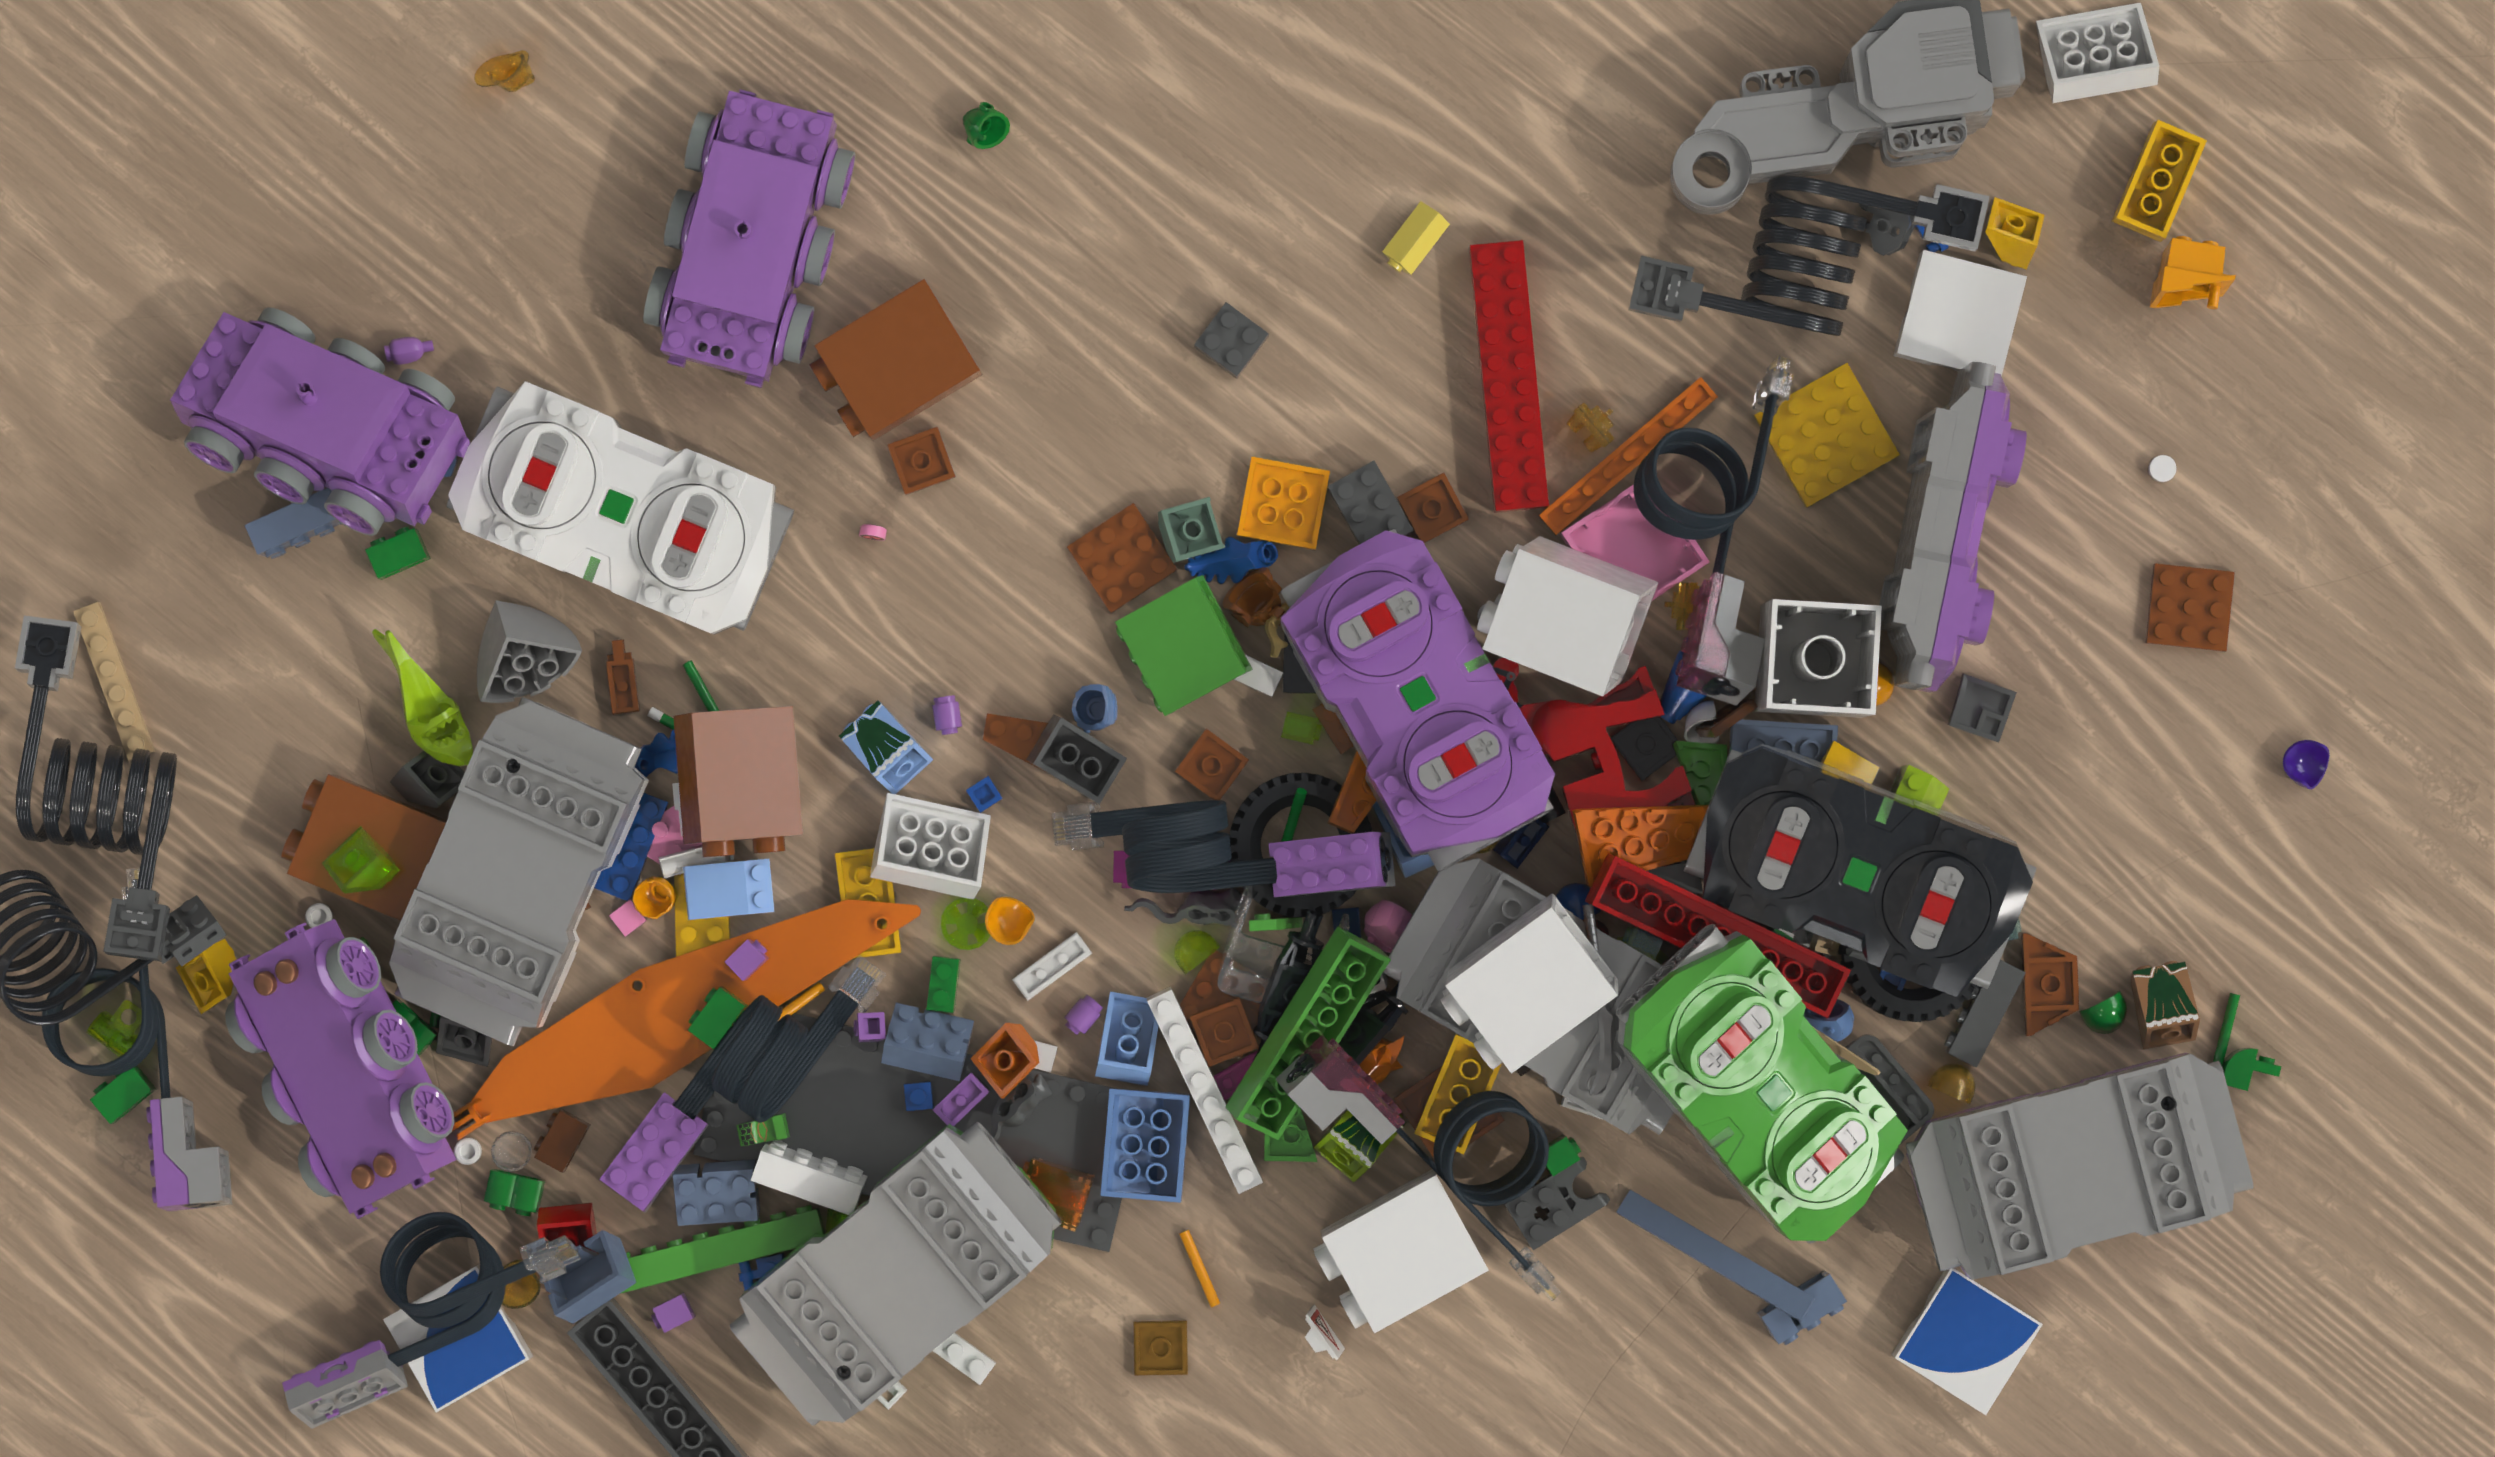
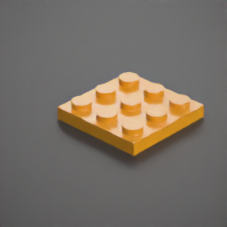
M1251 457L1237 536L1316 550L1330 471Z

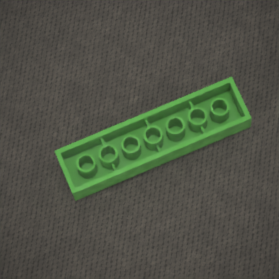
M1337 926L1225 1106L1236 1120L1279 1140L1299 1106L1288 1096L1276 1078L1298 1057L1307 1053L1324 1068L1391 961L1379 947Z

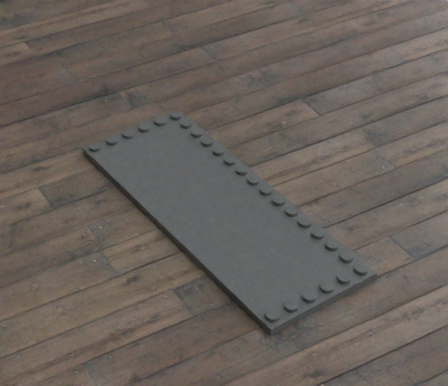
M797 1013L791 1015L806 1026L808 1030L817 1020V1018ZM844 1025L796 1091L781 1109L774 1114L785 1113L790 1137L780 1139V1141L785 1142L787 1148L796 1151L798 1148L808 1150L813 1153V1157L822 1160L823 1157L831 1158L838 1162V1166L844 1168L853 1166L861 1169L863 1175L868 1176L862 1194L870 1196L878 1181L927 1140L947 1126L933 1109L906 1111L904 1084L931 1082L933 1107L935 1108L972 1072L990 1092L954 1127L965 1132L976 1122H979L989 1133L991 1132L993 1110L1000 1097L972 1062L971 1058L974 1055H966L960 1081L881 1063L885 1039L879 1042H859L858 1036L854 1035V1027ZM1032 1069L1025 1078L1033 1082L1035 1076L1041 1074L1048 1083L1052 1095L1041 1101L1033 1114L1020 1126H1002L1000 1137L996 1142L1015 1165L1022 1168L1027 1176L1037 1175L1039 1158H1041L1039 1175L1040 1173H1087V1176L1088 1174L1092 1175V1181L1087 1184L1090 1185V1189L1086 1192L1087 1198L1083 1199L1084 1208L1080 1210L1082 1215L1078 1217L1079 1224L1075 1225L1073 1222L1071 1224L1059 1216L1062 1224L1054 1230V1239L1110 1252L1122 1198L1101 1196L1109 1089L1117 1088ZM715 1091L704 1106L701 1120L706 1122L708 1127L697 1140L693 1155L723 1162L756 1160L757 1163L760 1152L766 1142L740 1146L736 1127L738 1124L754 1121V1119L740 1110L738 1103H731ZM1033 1157H1037V1173L1028 1175ZM1065 1181V1182L1081 1183V1182H1083V1181Z

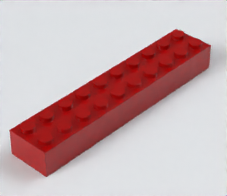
M1523 240L1470 245L1469 256L1494 513L1548 508L1549 499Z
M1610 853L1607 854L1585 902L1680 948L1688 943L1700 930L1710 924H1714L1724 937L1737 931L1750 938L1763 955L1776 966L1802 998L1801 1001L1807 1009L1826 1018L1829 1017L1851 972L1850 969Z

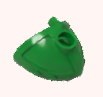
M981 102L979 107L968 111L963 116V125L968 136L966 141L976 148H992L1000 144L1009 133L1010 123L1008 118L1000 111L995 110L994 106L990 103Z

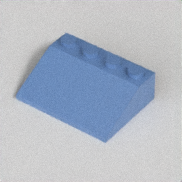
M1109 1089L1101 1196L1181 1203L1191 1094Z

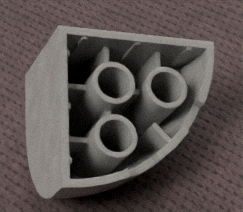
M496 600L484 629L478 655L477 689L480 701L489 703L515 701L514 698L528 694L532 697L549 689L551 683L561 675H567L579 659L582 649L577 637L562 622L542 611Z

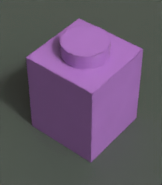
M747 939L725 963L742 981H746L769 959L765 955L768 950L757 939L754 942L751 939Z
M684 1292L654 1307L653 1311L655 1314L651 1315L657 1329L662 1328L664 1333L695 1317Z

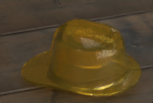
M521 50L512 54L497 56L484 62L476 71L474 80L481 87L497 85L503 90L512 93L532 84L535 81V77L528 64V52Z

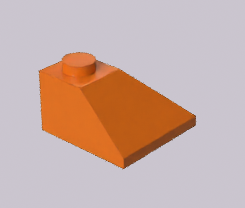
M1005 1023L975 1053L971 1060L999 1097L1004 1099L1039 1063L1037 1044L1021 1024Z

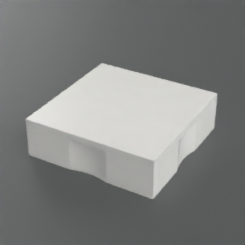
M1923 250L1919 254L1910 289L1908 310L1902 320L1893 356L1926 365L1944 366L1957 372L1971 362H1982L1996 366L1995 373L2002 376L2027 276Z

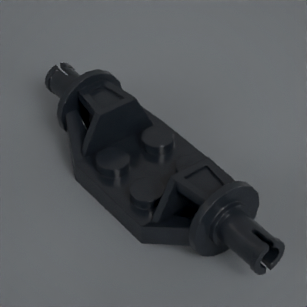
M1307 910L1301 931H1290L1287 935L1289 940L1275 962L1259 1007L1258 1025L1253 1030L1256 1035L1262 1038L1256 1056L1322 952L1324 943L1316 938L1321 920L1324 917L1320 913L1314 911L1312 914L1311 910ZM1308 948H1312V962L1306 959Z
M1398 984L1391 992L1381 990L1369 994L1332 1053L1331 1058L1337 1061L1340 1058L1350 1070L1345 1078H1350L1354 1074V1071L1386 1033L1393 1028L1401 1014L1406 1015L1408 1013V1010L1403 1006V1001L1396 998ZM1385 1000L1389 1003L1379 1014L1370 1009Z

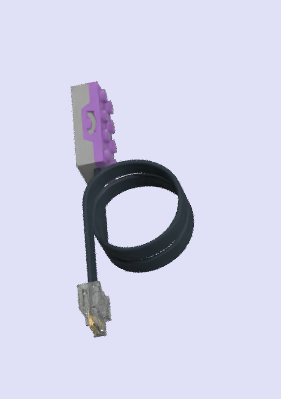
M433 1212L411 1220L392 1236L385 1247L380 1264L382 1286L387 1296L418 1324L428 1328H450L391 1354L389 1351H386L385 1345L380 1340L371 1341L362 1348L353 1352L343 1353L339 1358L328 1363H320L312 1370L293 1375L291 1379L282 1382L289 1411L313 1429L408 1387L402 1365L480 1331L498 1313L504 1299L507 1284L535 1272L539 1274L542 1284L567 1273L565 1266L581 1259L578 1248L565 1235L553 1241H548L543 1237L520 1247L523 1261L504 1269L499 1255L491 1244L463 1218L452 1213ZM467 1237L474 1239L480 1260L479 1276L476 1282L429 1302L419 1304L408 1302L407 1281L410 1271L417 1259L427 1249L449 1238ZM413 1238H415V1239L405 1248V1246H406Z

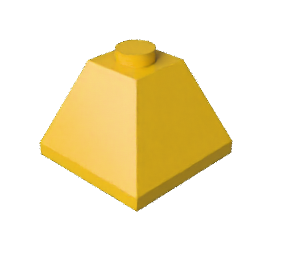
M1994 197L1985 232L2001 261L2027 270L2038 245L2045 215Z
M226 939L213 944L185 965L176 967L178 974L201 1014L229 997L232 993L234 983L229 975L232 972L229 964L237 959Z

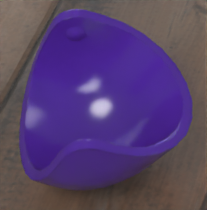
M2313 740L2298 741L2291 745L2284 754V771L2296 784L2312 790L2320 783L2326 772L2330 757L2329 749L2327 746Z

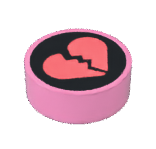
M864 524L860 526L859 536L865 539L884 541L887 530L880 526Z

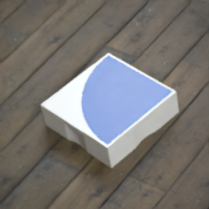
M480 1264L412 1302V1304L435 1300L476 1282L479 1276ZM501 1305L493 1320L480 1331L408 1362L437 1413L531 1359L533 1354L516 1324L508 1317ZM402 1309L383 1319L400 1349L450 1328H428L422 1326Z
M1952 1268L1943 1271L1928 1295L1923 1310L1910 1324L1891 1355L1986 1415L2043 1324Z

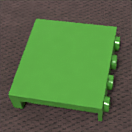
M1203 575L1184 583L1115 621L1117 625L1116 632L1119 638L1126 642L1130 650L1129 657L1131 661L1138 665L1142 673L1141 679L1144 685L1152 691L1155 697L1154 704L1159 712H1163L1164 716L1176 712V710L1253 670Z

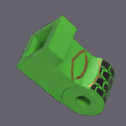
M785 1113L773 1115L762 1123L754 1120L736 1125L740 1146L790 1137Z

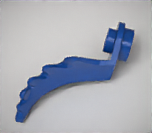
M1227 537L1225 539V548L1196 556L1194 559L1189 558L1184 568L1190 572L1192 577L1197 574V577L1205 575L1206 582H1211L1214 575H1216L1218 583L1223 584L1229 575L1233 583H1239L1249 570L1273 565L1278 558V550L1273 543L1268 541L1244 544L1233 537Z
M672 730L669 738L664 733H658L651 744L641 747L642 750L634 767L645 777L657 768H663L678 774L675 730Z

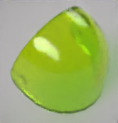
M1192 930L1183 934L1175 944V961L1186 975L1221 946L1209 933L1201 930Z

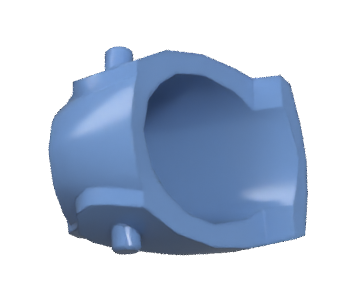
M1090 684L1082 686L1075 693L1072 713L1077 726L1084 729V732L1090 733V730H1102L1117 721V700L1109 686Z
M1837 999L1828 1018L1807 1008L1805 1009L1803 1016L1814 1028L1836 1042L1846 1038L1853 1030L1854 1014L1850 1005L1844 1001Z

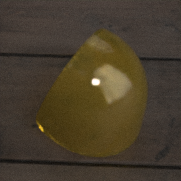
M1959 1064L1941 1066L1933 1073L1928 1083L1929 1087L1967 1104H1971L1976 1090L1975 1079L1972 1073L1966 1067Z
M514 1260L506 1264L503 1268H508L524 1260ZM532 1273L507 1284L502 1305L511 1309H519L533 1303L541 1290L537 1273Z

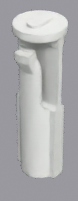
M702 847L658 858L663 877L668 878L683 874V867L732 861L734 860V855L703 857Z

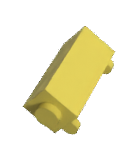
M1420 201L1382 251L1390 259L1387 264L1399 273L1403 270L1407 274L1412 275L1450 224L1439 212Z

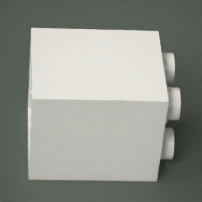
M1541 536L1524 546L1517 544L1513 552L1505 551L1496 571L1495 580L1506 584L1503 593L1498 594L1495 602L1487 601L1479 618L1477 630L1488 634L1483 650L1604 696L1624 679L1659 582Z
M1772 599L1760 606L1759 637L1764 638L1765 642L1756 681L1755 703L1758 707L1754 712L1854 718L1876 715L1882 606Z
M1552 893L1450 968L1445 983L1446 989L1442 991L1444 997L1440 1000L1449 1015L1459 1026L1471 1019L1479 1030L1475 1034L1477 1041L1473 1044L1491 1069H1495L1501 1063H1504L1512 1074L1617 997L1618 979Z
M1433 1169L1322 1229L1321 1235L1324 1243L1313 1249L1328 1280L1331 1281L1343 1275L1350 1290L1339 1297L1355 1329L1368 1322L1374 1333L1489 1271Z

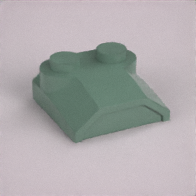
M1210 497L1158 512L1159 529L1166 552L1173 563L1225 548L1210 504Z

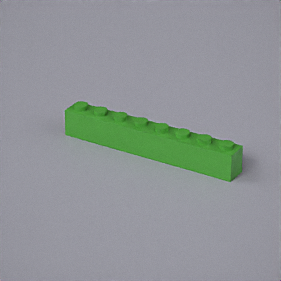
M811 1205L796 1208L797 1213L786 1216L784 1211L770 1215L771 1220L762 1223L760 1218L757 1221L744 1222L745 1227L734 1229V1225L718 1229L719 1234L709 1236L708 1232L692 1235V1241L683 1243L682 1238L666 1242L667 1247L658 1250L656 1245L640 1249L641 1254L631 1256L630 1252H626L637 1283L622 1293L797 1248L815 1233L825 1234L819 1208L812 1209Z

